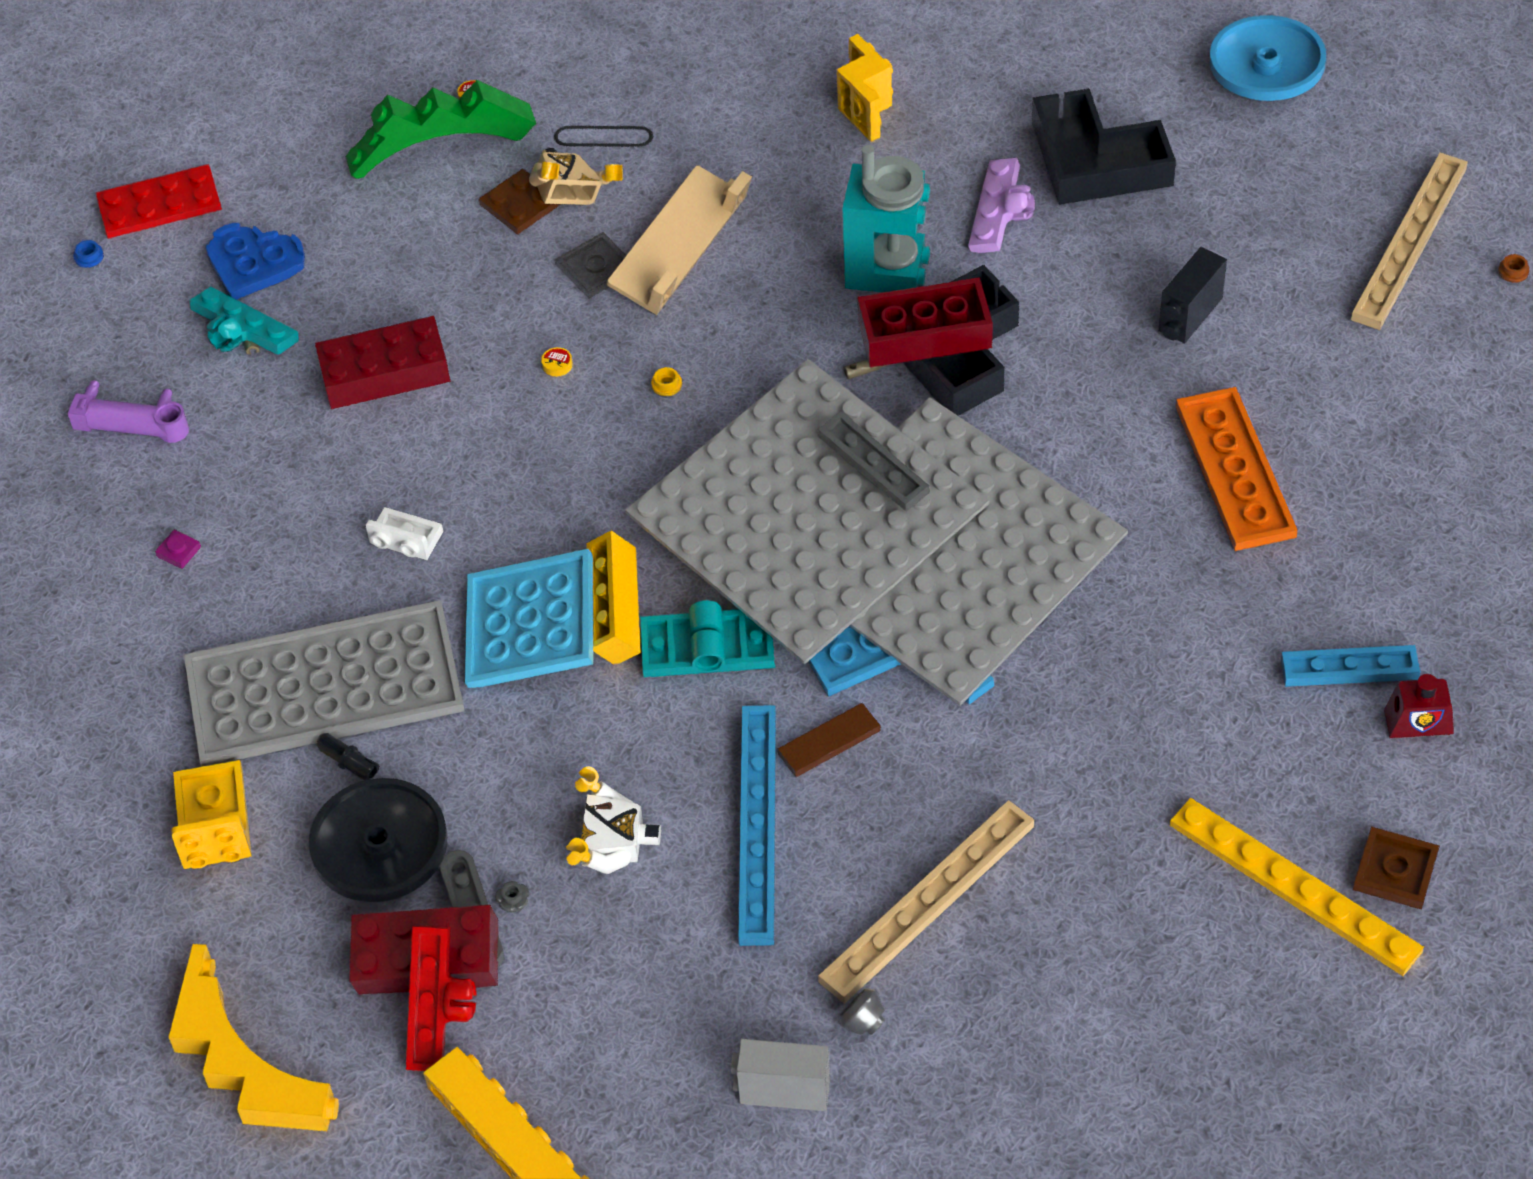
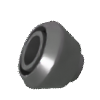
M864 989L839 1016L841 1026L859 1035L864 1034L866 1031L872 1035L885 1021V1018L881 1016L885 1009L877 992L873 989Z

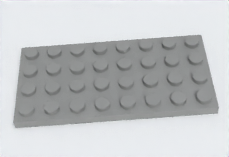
M441 600L184 654L198 754L202 767L317 743L324 733H329L338 739L465 711Z

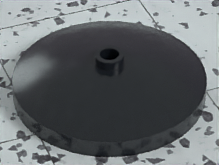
M393 778L369 779L342 789L322 806L311 826L309 851L317 874L330 889L356 901L383 902L400 898L415 891L434 875L446 853L447 828L441 808L434 798L419 786Z

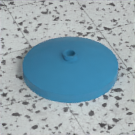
M1261 15L1233 22L1216 35L1210 48V68L1215 79L1227 90L1249 99L1276 101L1296 97L1314 87L1325 71L1326 48L1320 36L1307 25L1286 17Z

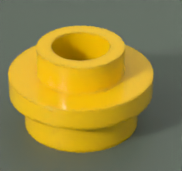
M660 368L655 372L651 380L652 389L660 396H672L682 388V378L673 368Z

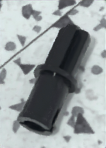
M324 733L317 741L318 749L337 761L339 768H346L352 771L364 781L369 780V778L372 779L379 771V764L358 752L357 747L354 745L348 746L329 733Z

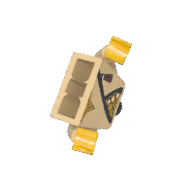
M547 148L541 153L538 163L532 167L529 182L532 186L538 187L545 204L590 205L595 202L600 186L611 181H622L623 165L608 164L605 165V170L596 172L575 153H558L554 148Z

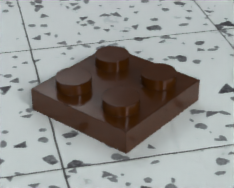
M523 168L479 198L480 206L517 235L561 205L545 204L538 187L532 186L529 182L530 173Z
M1371 826L1353 890L1422 910L1440 845Z

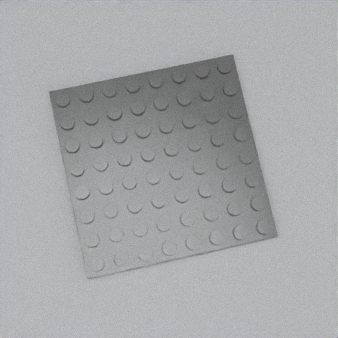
M807 359L625 510V513L805 665L989 505V500L811 360ZM840 411L844 412L929 485L930 493L908 511L903 510L818 436V428Z
M929 397L897 429L987 498L989 505L849 627L863 635L874 645L879 646L885 653L896 658L899 663L961 706L1128 534V530Z

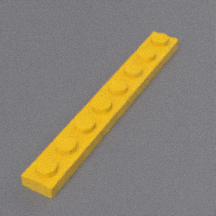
M1190 798L1170 820L1172 828L1398 974L1404 976L1422 954L1424 946L1194 799Z

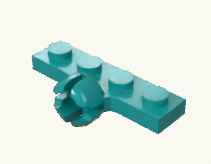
M211 286L189 300L190 310L210 320L206 326L209 330L207 338L213 347L220 349L221 352L232 351L242 341H252L279 355L299 342L298 331Z

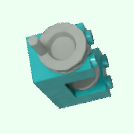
M871 145L862 147V164L852 163L842 207L845 289L885 293L924 286L926 269L922 268L923 264H929L930 247L925 246V234L917 233L918 225L925 222L926 206H922L923 202H928L930 197V184L925 183V170H921L919 165L912 160L900 156H885L874 160V147Z

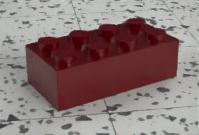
M980 277L857 297L858 324L870 368L992 348L993 322Z
M434 316L315 343L331 409L451 382L445 352Z
M491 905L351 915L349 982L358 994L409 992L412 927L414 925L450 927L448 969L450 976L459 979H471L475 983V987L498 986V918Z

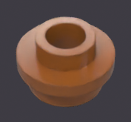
M1518 254L1506 256L1500 262L1498 268L1499 275L1504 280L1513 283L1524 281L1530 271L1527 260Z

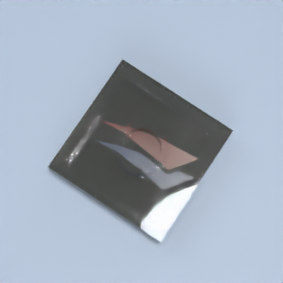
M602 232L556 258L555 265L590 299L609 288L607 281L626 257V254Z

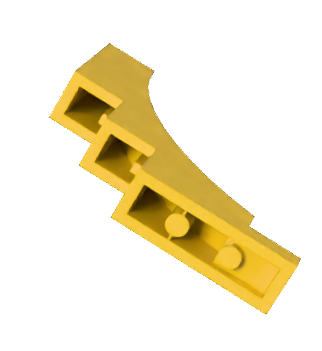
M192 944L169 1034L174 1052L207 1055L203 1075L208 1088L241 1091L237 1110L243 1124L328 1131L330 1120H336L339 1109L338 1098H334L330 1084L309 1081L283 1072L262 1060L238 1037L227 1018L223 992L217 977H214L215 960L211 959L207 945Z

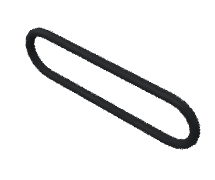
M563 126L554 134V140L561 146L641 147L649 144L653 139V132L643 126ZM564 129H641L649 133V139L640 144L563 143L558 139V134Z

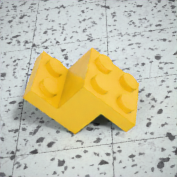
M859 34L848 38L849 63L837 69L838 110L872 142L880 138V126L882 125L880 112L892 106L893 89L891 74L893 69L890 62L886 58L883 59L870 42H866Z

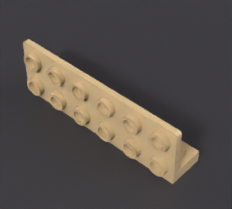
M698 165L695 166L609 277L607 285L657 315L746 198L752 176L742 171L736 180L731 178L727 183Z

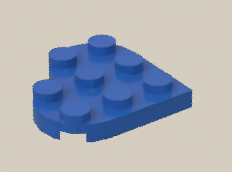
M236 222L213 232L214 238L209 242V245H206L210 264L228 295L236 300L284 281L304 268L305 254L302 242L294 234L291 237L288 235H278L276 230L262 233L256 226H253V229L250 227H240V224Z

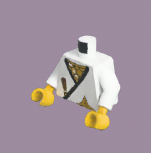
M587 766L579 771V775L585 779L579 778L575 782L576 789L580 792H587L590 789L592 795H587L581 839L574 838L566 846V849L571 851L566 857L568 864L577 865L581 861L582 866L592 868L604 874H610L627 866L630 862H638L640 844L660 845L661 826L643 824L641 806L621 795L604 782L599 781L597 783L599 776L594 768Z

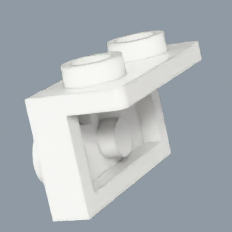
M386 507L382 510L377 521L368 520L366 524L371 544L381 549L388 548L401 552L408 557H418L424 560H428L443 533L442 524Z

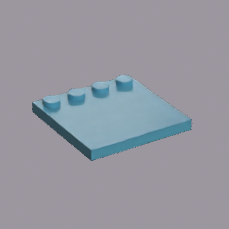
M589 549L467 574L465 684L468 688L485 687L593 665V555Z

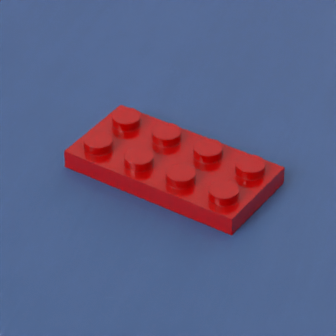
M209 164L96 192L108 239L222 210Z

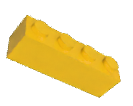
M609 531L586 543L587 549L593 555V652L612 664H620L641 653L636 547L613 531Z

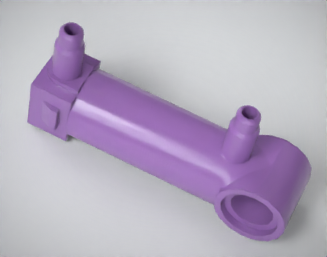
M92 380L84 394H75L68 411L73 430L91 432L92 429L155 436L169 443L181 441L189 433L184 409L179 403L171 401L173 392L168 388L163 390L156 406L96 399L100 384L98 381Z

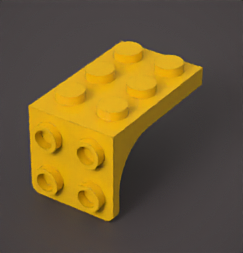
M240 760L173 772L178 826L171 829V835L183 868L198 869L210 864L236 862L243 858L252 857L243 768Z

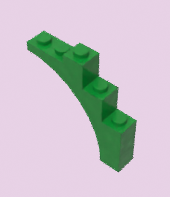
M476 80L463 93L460 99L432 87L425 96L420 98L416 106L387 94L370 114L373 126L366 131L365 135L349 150L345 157L351 176L359 179L363 178L376 165L394 153L413 144L435 137L464 133H482L518 141L522 140L534 127L536 120L529 103L479 80Z

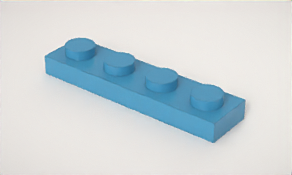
M1415 645L1287 651L1281 654L1285 687L1418 680L1420 676Z

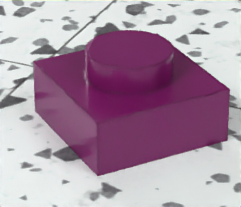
M174 529L157 548L155 553L158 558L183 569L201 548L198 540Z

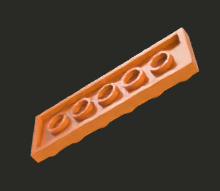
M1232 387L1176 399L1175 408L1234 551L1297 538V527L1237 388Z

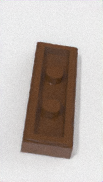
M860 703L779 747L778 755L793 775L798 777L880 732L881 725L866 706Z

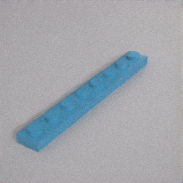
M775 705L742 706L739 946L774 945Z

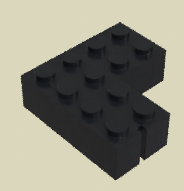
M1089 88L1064 92L1063 118H1059L1060 97L1058 93L1033 97L1032 125L1059 205L1174 186L1176 159L1161 120L1103 129Z
M983 264L951 282L980 277L993 322V340L1018 327L1019 301L1004 285L1000 286V281ZM988 349L903 362L931 395L957 416L1004 391L1005 367Z

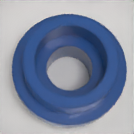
M84 240L76 245L73 256L77 265L89 268L99 264L104 257L101 246L95 241Z

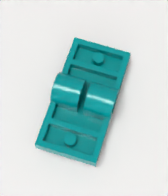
M703 600L691 605L689 613L640 617L644 678L775 668L773 638L740 610L722 611L718 603Z

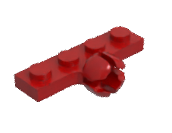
M414 925L412 927L406 1070L426 1071L442 1059L445 1055L447 1023L468 1022L475 1013L476 1002L457 1001L472 1000L473 996H477L475 983L471 979L453 978L449 974L450 927Z

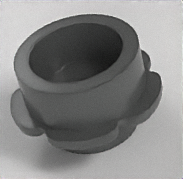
M509 881L503 884L502 889L497 890L495 899L496 902L500 903L502 910L518 912L528 904L527 897L530 893L524 884L519 885L516 881ZM511 894H515V895H516L515 897H512V898L509 897Z

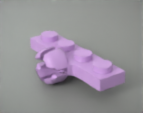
M1017 158L989 161L968 244L971 252L1000 251L1007 223L1011 220H1028L1033 216L1035 201L1034 196L1029 192L1031 188L1024 184L1016 185L1020 170V163Z

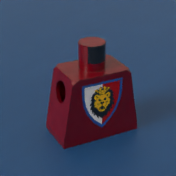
M1422 674L1418 680L1397 683L1384 709L1389 738L1454 734L1452 703L1445 679H1437L1431 674Z

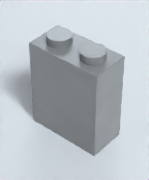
M741 1039L739 1053L733 1052L731 1074H734L733 1091L739 1092L740 1104L827 1111L830 1087L829 1046Z

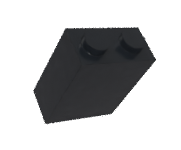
M1200 247L1162 291L1158 331L1167 339L1178 340L1185 344L1222 300L1227 265L1226 258Z

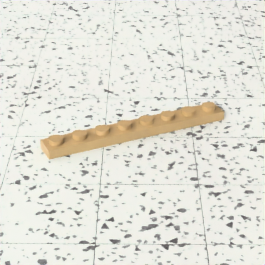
M1439 153L1355 306L1351 321L1377 330L1381 329L1467 169L1468 161Z
M1008 800L818 975L819 983L845 1004L1034 828V819Z

